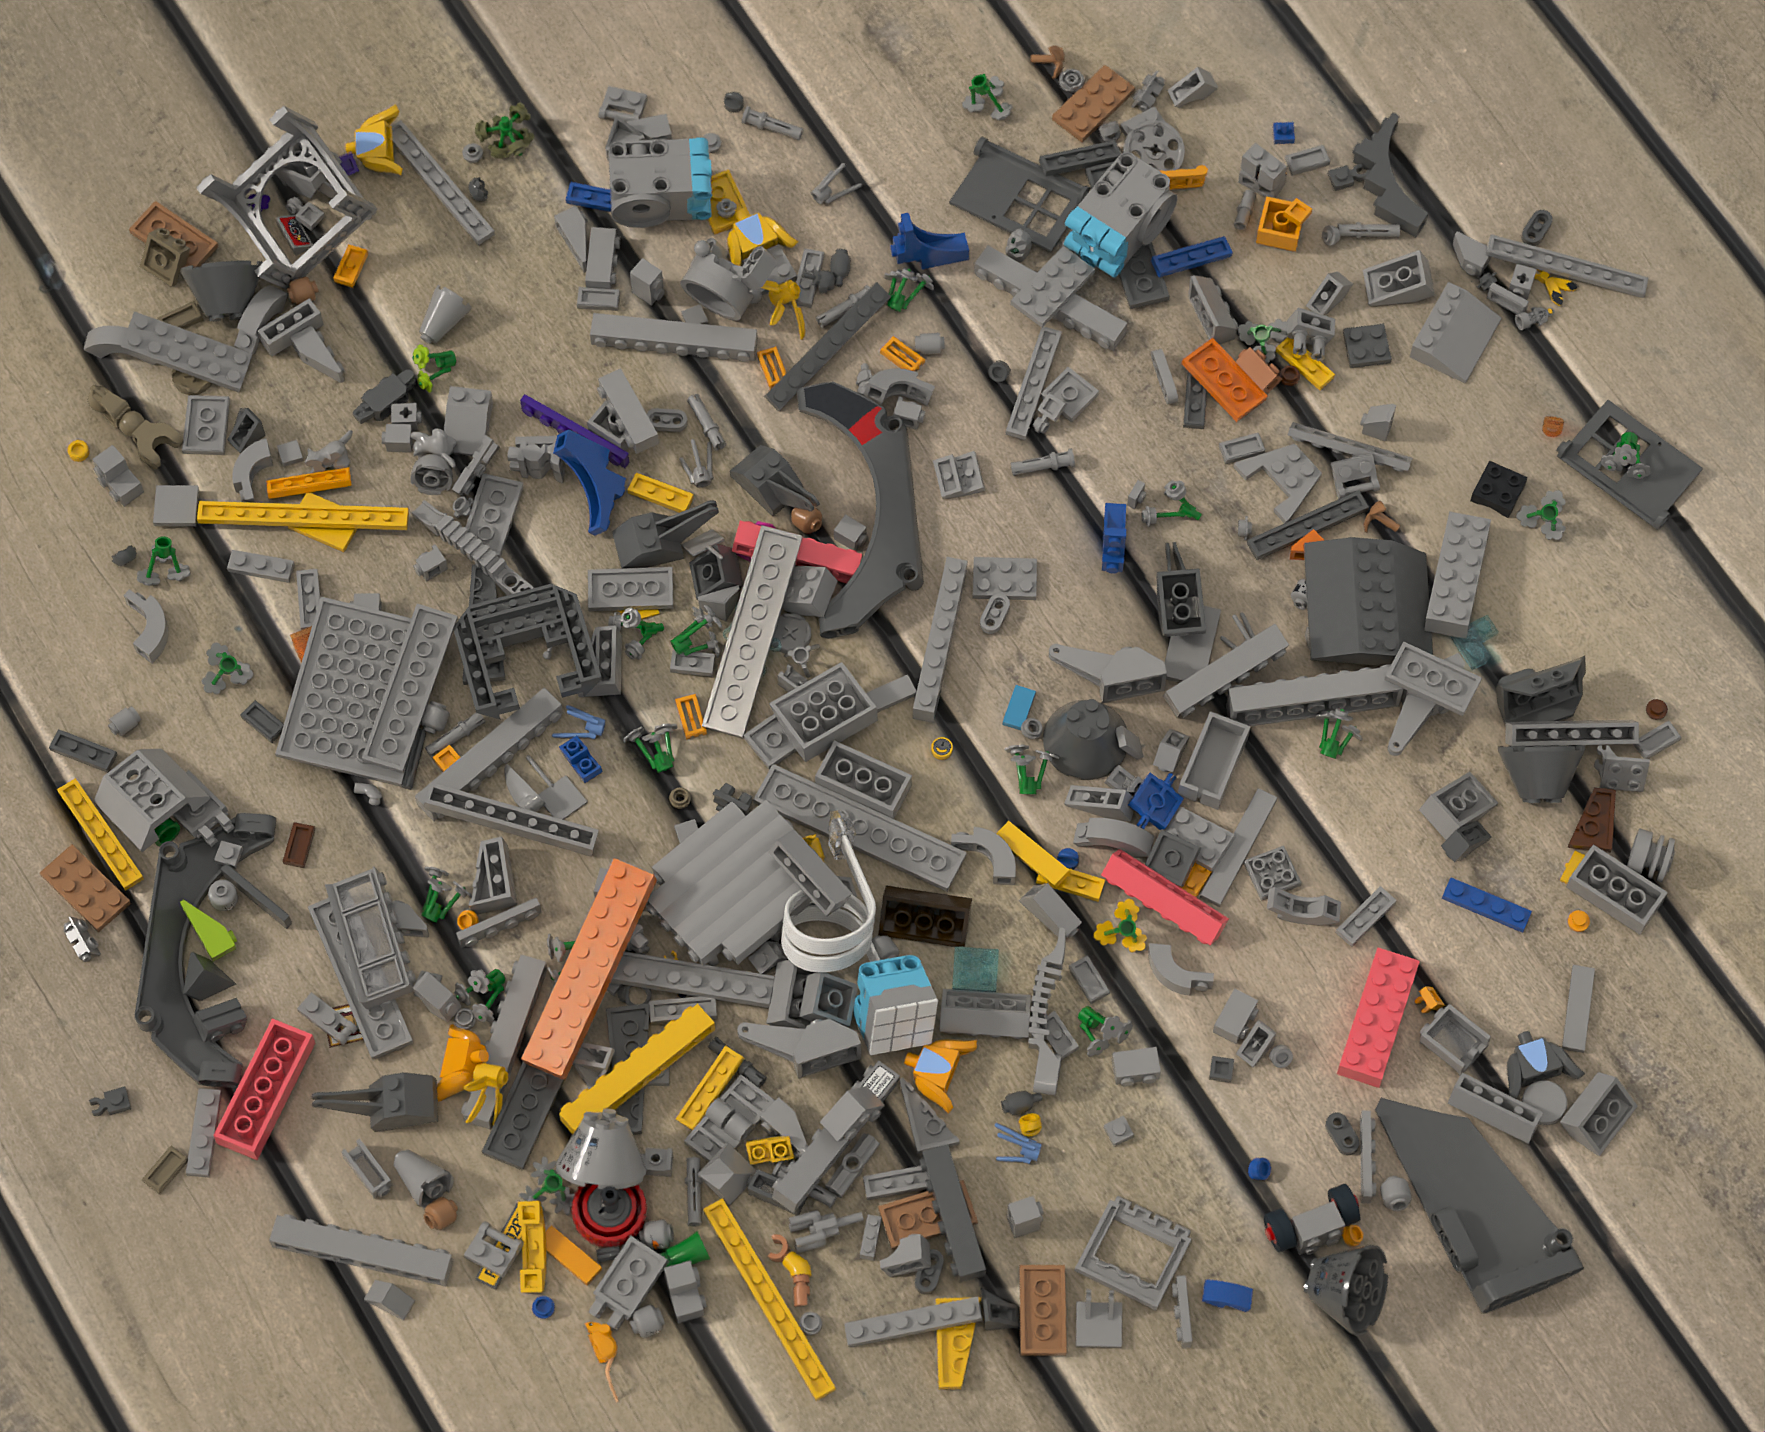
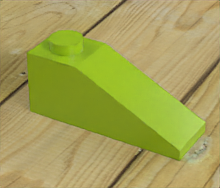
M180 901L182 909L213 962L236 950L234 943L237 942V939L232 930L227 931L225 926L187 901Z

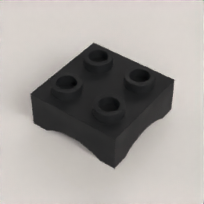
M1489 460L1472 493L1470 501L1487 506L1502 516L1509 518L1526 485L1528 477Z

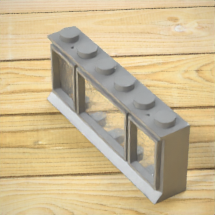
M375 867L334 884H325L358 999L366 1009L413 992L414 983L417 982L413 970H410L408 963L411 962L409 954L402 946L405 943L404 937L396 926L399 923L395 911L391 910L390 905L393 904L391 895L385 890L384 885L387 884L383 872L380 873Z

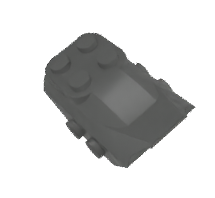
M1585 655L1539 672L1529 668L1502 677L1497 683L1496 690L1498 707L1505 724L1506 722L1561 721L1572 717L1583 696V677L1586 674Z

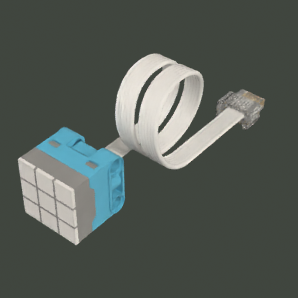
M841 810L831 811L828 827V845L835 860L846 859L865 905L858 898L851 895L843 907L853 912L856 916L840 908L826 916L817 905H810L798 915L790 917L794 905L797 904L801 897L806 895L803 890L796 892L788 899L785 905L781 936L783 951L786 957L797 967L819 973L844 969L853 965L867 954L870 962L862 964L859 968L857 984L860 989V995L855 998L853 1016L870 1055L929 1045L932 1043L938 1004L936 995L918 957L906 955L880 960L872 942L876 904L853 851L854 836L857 833L850 817H844ZM807 921H828L842 925L852 931V933L837 938L820 939L801 933L795 925ZM793 944H794L796 947H798L799 949L803 950V951H806V952H809V953H813V954H821V955L835 954V953H840V952L849 950V949H851V948H853V949L850 950V951H848V952H845V953H843V954H839V955H835V956L817 957V956H811V955H808V954H805V953L799 951L797 948H795V947L793 946Z

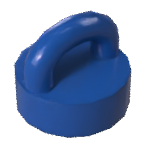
M1065 848L1059 852L1057 860L1066 868L1073 870L1079 863V855L1074 849Z
M1257 1157L1250 1162L1248 1174L1251 1179L1266 1180L1270 1176L1271 1164L1267 1158Z

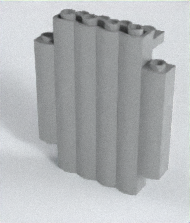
M767 800L762 802L747 816L733 802H730L652 866L653 875L661 886L650 895L646 909L653 917L657 915L661 921L659 923L667 932L671 930L675 935L673 937L680 947L685 946L689 950L687 953L695 963L699 961L703 966L707 963L710 966H716L719 963L717 955L722 951L729 961L733 959L738 965L783 927L785 905L788 899L796 892L802 890L768 853L779 838L794 829ZM807 894L801 897L797 904L794 905L790 917L798 915L811 904V899Z

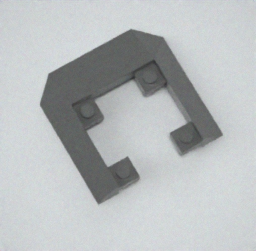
M554 584L469 605L454 626L453 630L475 710L478 714L500 719V714L520 709L514 688L493 693L486 668L487 664L506 659L503 648L541 637L545 638L547 648L568 643L576 671L556 676L562 698L582 692L585 697L602 680L578 596Z

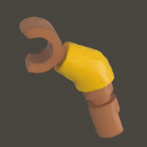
M774 1234L771 1236L775 1244H782L783 1248L777 1254L770 1253L768 1257L773 1262H782L783 1266L789 1271L790 1277L793 1278V1284L796 1285L793 1288L794 1307L808 1305L807 1296H810V1287L807 1284L810 1283L809 1277L812 1276L811 1267L806 1259L794 1251L791 1252L790 1245L783 1236Z

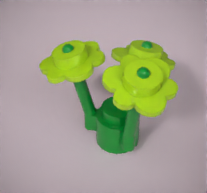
M419 344L414 349L412 359L420 370L419 374H417L418 384L422 389H426L430 393L433 387L431 380L444 373L451 372V367L456 365L455 353L452 350L429 353V349L422 344ZM429 359H435L437 367H441L442 370L428 376L421 369L426 367Z

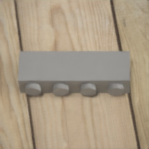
M621 368L598 378L599 387L597 391L601 399H606L608 403L606 406L610 415H615L617 419L615 422L619 431H624L628 447H633L635 453L638 454L659 444L658 433Z
M795 830L779 838L768 852L826 916L843 907L852 895V892Z
M1464 1073L1459 1077L1448 1101L1449 1105L1528 1144L1543 1115V1112Z

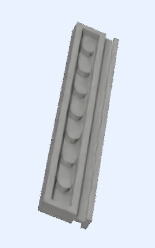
M624 952L611 983L769 1008L775 976Z

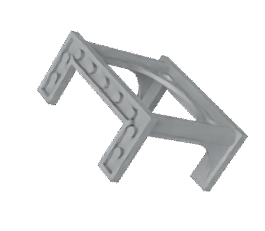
M283 106L269 119L274 126L287 132L281 136L278 142L269 147L266 153L258 160H255L251 167L240 174L232 184L210 174L196 188L200 194L226 207L244 227L261 251L266 261L255 270L257 276L287 289L291 281L304 277L373 215L377 208L373 203L364 199L316 132L319 128L317 124L307 117ZM302 144V153L296 157L295 149ZM306 162L318 167L338 193L328 203L333 209L345 214V216L292 264L263 222L261 199L268 181L279 169L291 163ZM252 189H255L256 196L252 199H247L246 195ZM248 204H255V208L252 209V206H248Z

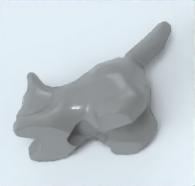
M433 429L431 436L421 432L411 433V438L416 440L413 444L414 456L418 455L419 459L429 453L439 455L452 468H455V462L450 457L456 446L454 438L447 436L446 432L441 429Z
M349 430L338 441L330 442L319 451L315 452L308 448L305 464L313 468L310 473L326 471L329 467H334L335 469L347 468L350 465V459L348 458L345 444L351 439L353 432Z

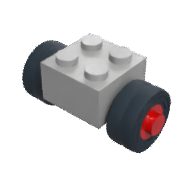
M1341 1184L1329 1189L1328 1204L1294 1216L1291 1222L1283 1209H1277L1265 1214V1233L1276 1251L1283 1252L1296 1246L1299 1255L1303 1253L1309 1255L1318 1251V1247L1324 1245L1329 1247L1337 1244L1342 1237L1344 1227L1361 1220L1358 1199L1349 1186Z

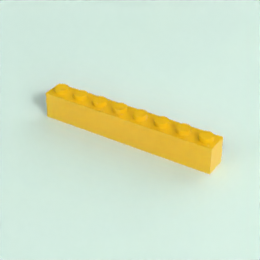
M698 1003L694 1007L686 1008L679 1019L670 1021L665 1026V1030L660 1034L652 1035L646 1045L633 1050L626 1061L618 1062L613 1067L612 1072L607 1076L604 1074L599 1077L593 1087L584 1089L578 1095V1099L573 1103L568 1102L561 1108L559 1113L560 1120L572 1134H574L584 1118L585 1112L596 1113L603 1112V1109H617L715 1031V1022Z

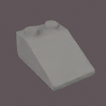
M1420 250L1363 270L1370 306L1417 302L1435 295L1429 261Z
M450 386L444 431L447 436L454 438L456 441L452 454L473 456L475 451L482 445L483 442L481 441L488 434L493 407L491 391Z
M1468 772L1430 795L1419 811L1447 840L1456 829L1476 822L1497 806L1498 802L1472 773Z

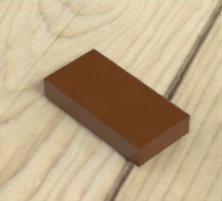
M293 823L282 861L283 864L305 868L315 833V826Z

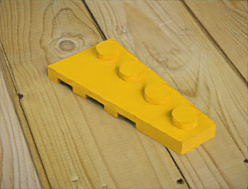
M972 1297L936 1298V1305ZM976 1322L937 1330L939 1390L962 1389Z

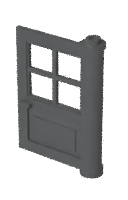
M981 136L973 152L979 158L950 199L949 204L1011 234L1016 229H1022L1029 234L1032 244L1051 253L1068 228L1065 226L1068 215L1089 193L1090 187L1082 186L1059 174L1045 176L1040 165ZM1027 181L1047 189L1037 205L1018 197ZM1050 192L1070 200L1060 216L1041 208ZM1014 201L1033 209L1023 225L1004 216ZM1037 212L1056 220L1047 236L1027 228Z
M1607 400L1572 441H1563L1556 450L1559 459L1656 530L1661 529L1670 517L1668 512L1670 507L1703 470L1701 466L1610 400ZM1611 417L1628 429L1626 432L1636 434L1649 445L1641 454L1640 463L1650 466V475L1636 479L1629 477L1626 472L1616 483L1599 470L1602 467L1601 461L1594 467L1580 457L1578 453L1591 438H1594L1609 449L1605 456L1612 455L1615 452L1617 443L1621 441V438L1612 446L1595 434L1606 420Z

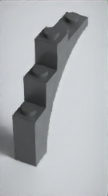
M1392 112L1389 118H1384L1378 133L1375 132L1370 140L1364 138L1361 144H1356L1352 152L1354 154L1353 163L1362 164L1363 168L1367 170L1363 176V180H1365L1363 189L1378 196L1373 204L1375 206L1374 215L1391 225L1399 224L1400 230L1416 238L1427 222L1428 212L1417 206L1403 192L1391 170L1389 143L1398 127L1400 117Z

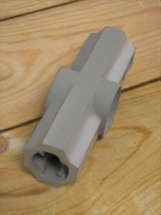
M863 1133L850 1153L844 1156L842 1164L828 1181L825 1188L829 1192L836 1194L837 1197L842 1198L853 1181L861 1175L864 1166L880 1146V1143L871 1135ZM855 1162L858 1164V1167L850 1169L847 1167V1164Z

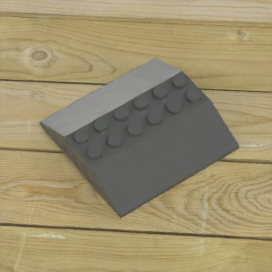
M1357 537L1304 543L1310 660L1379 666L1391 665L1403 641L1433 655L1432 632L1424 631L1429 606L1425 552L1392 540Z

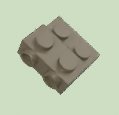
M158 228L148 233L140 267L172 287L177 284L181 267L186 265L191 248L185 245L186 242L183 239H175L170 236V232L167 229Z

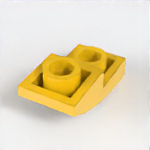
M790 1136L746 1141L750 1165L768 1161L773 1163L794 1159Z

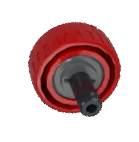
M585 1183V1187L579 1185L574 1194L572 1219L576 1230L589 1244L599 1248L622 1247L630 1236L633 1238L638 1236L646 1220V1198L639 1184L622 1189H616L612 1186L598 1189L597 1184Z

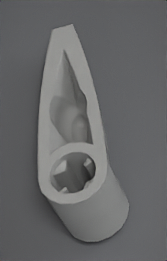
M508 764L505 765L506 784L516 804L520 808L537 812L546 804L544 800Z

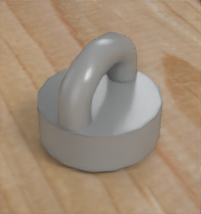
M1116 121L1106 123L1099 128L1105 142L1116 141L1120 136V127ZM1115 133V135H1114L1113 137H1111V138H1108V137H1107V136L1112 135V134Z
M1277 1045L1269 1053V1058L1274 1066L1284 1068L1292 1062L1293 1054L1286 1045Z

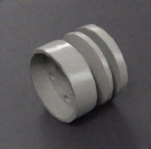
M1639 828L1627 867L1638 874L1642 873L1644 867L1649 868V879H1652L1656 870L1658 871L1656 881L1662 882L1665 875L1669 872L1673 861L1675 839L1669 838L1667 845L1663 846L1665 836L1661 835L1657 843H1653V832Z

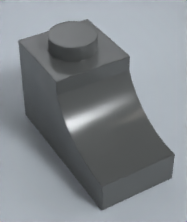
M1479 821L1456 829L1441 847L1450 859L1457 862L1466 858L1479 846L1487 843L1492 836Z

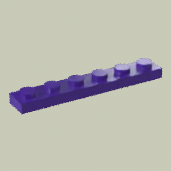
M526 394L520 399L523 413L529 417L533 416L539 419L544 426L553 427L559 434L569 429L609 449V461L615 466L626 468L630 463L629 453Z

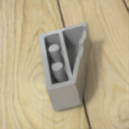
M617 626L595 627L591 644L602 680L585 697L621 694L622 635ZM583 692L577 694L579 697H584Z
M502 836L481 841L476 864L477 872L472 886V899L469 902L470 909L476 914H482L516 906L517 900L507 843Z

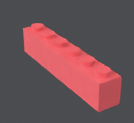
M740 520L732 552L752 557L761 526L755 525V523L750 521L744 522ZM803 538L795 565L826 567L838 581L848 583L860 565L862 554L852 549L839 548L834 544L817 542L812 538Z
M1121 849L1111 855L1101 874L1109 884L1118 886L1128 896L1139 899L1145 907L1156 910L1160 913L1161 917L1168 921H1173L1184 932H1190L1195 935L1203 944L1212 945L1217 941L1229 920L1220 912Z

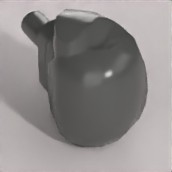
M815 270L813 274L802 273L803 278L812 279V284L819 286L820 293H827L835 286V277L830 271Z

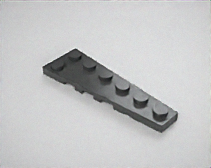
M473 564L469 605L496 599V583L489 574L487 576L483 572L482 567L479 568L476 564ZM504 660L486 665L490 682L506 680ZM463 667V684L469 685Z
M649 1003L606 1008L610 1048L615 1049L611 1059L612 1070L618 1062L626 1061L633 1050L638 1047L642 1048L647 1044L650 1019ZM645 1086L617 1108V1115L628 1119L633 1135L642 1134Z

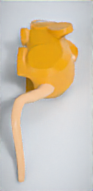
M586 1322L585 1326L590 1333L588 1337L599 1364L608 1362L605 1374L616 1402H618L609 1374L613 1359L617 1354V1343L612 1337V1331L608 1324Z

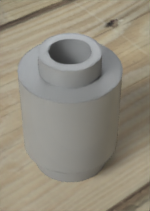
M923 333L920 336H915L916 352H921V354L941 353V349H945L944 337H940V333Z
M132 706L128 709L125 707L109 719L110 724H108V727L114 735L123 736L136 727L141 718Z

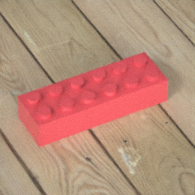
M1377 947L1337 1075L1377 1088L1380 1087L1418 969L1419 960Z
M272 1018L213 1135L218 1145L258 1160L316 1044L312 1034Z

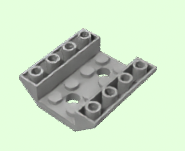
M139 749L103 776L93 802L143 852L159 840L154 829L184 805H187L195 812L211 798L163 749ZM132 775H138L136 779L129 780ZM156 799H162L160 803L153 804Z

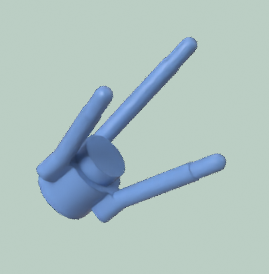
M567 705V714L587 721L585 730H588L589 733L552 734L554 738H573L577 735L579 738L596 739V735L602 736L606 720Z
M995 1123L996 1128L1013 1137L998 1133L997 1136L1022 1146L1020 1154L1024 1155V1157H996L997 1161L1024 1162L1030 1164L1031 1160L1037 1161L1042 1144L1036 1143L1035 1140H1031L1005 1126Z

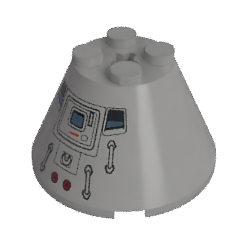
M603 1109V1112L596 1113L585 1112L584 1118L556 1162V1171L562 1178L584 1187L585 1183L597 1184L598 1189H604L607 1186H612L616 1189L628 1188L641 1183L643 1176H646V1167L629 1126L628 1119L617 1115L614 1109Z

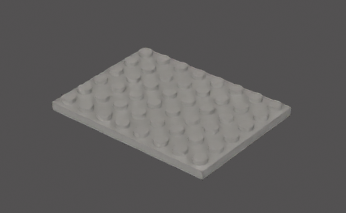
M320 597L275 753L276 757L401 786L406 767L404 772L400 773L362 761V756L411 618Z

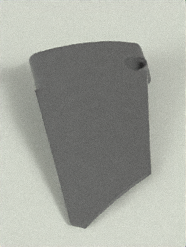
M1380 1098L1375 1112L1454 1269L1457 1272H1461L1482 1314L1533 1295L1584 1269L1576 1250L1571 1245L1573 1236L1570 1231L1564 1228L1558 1229L1469 1118ZM1556 1239L1562 1241L1563 1245L1559 1244Z

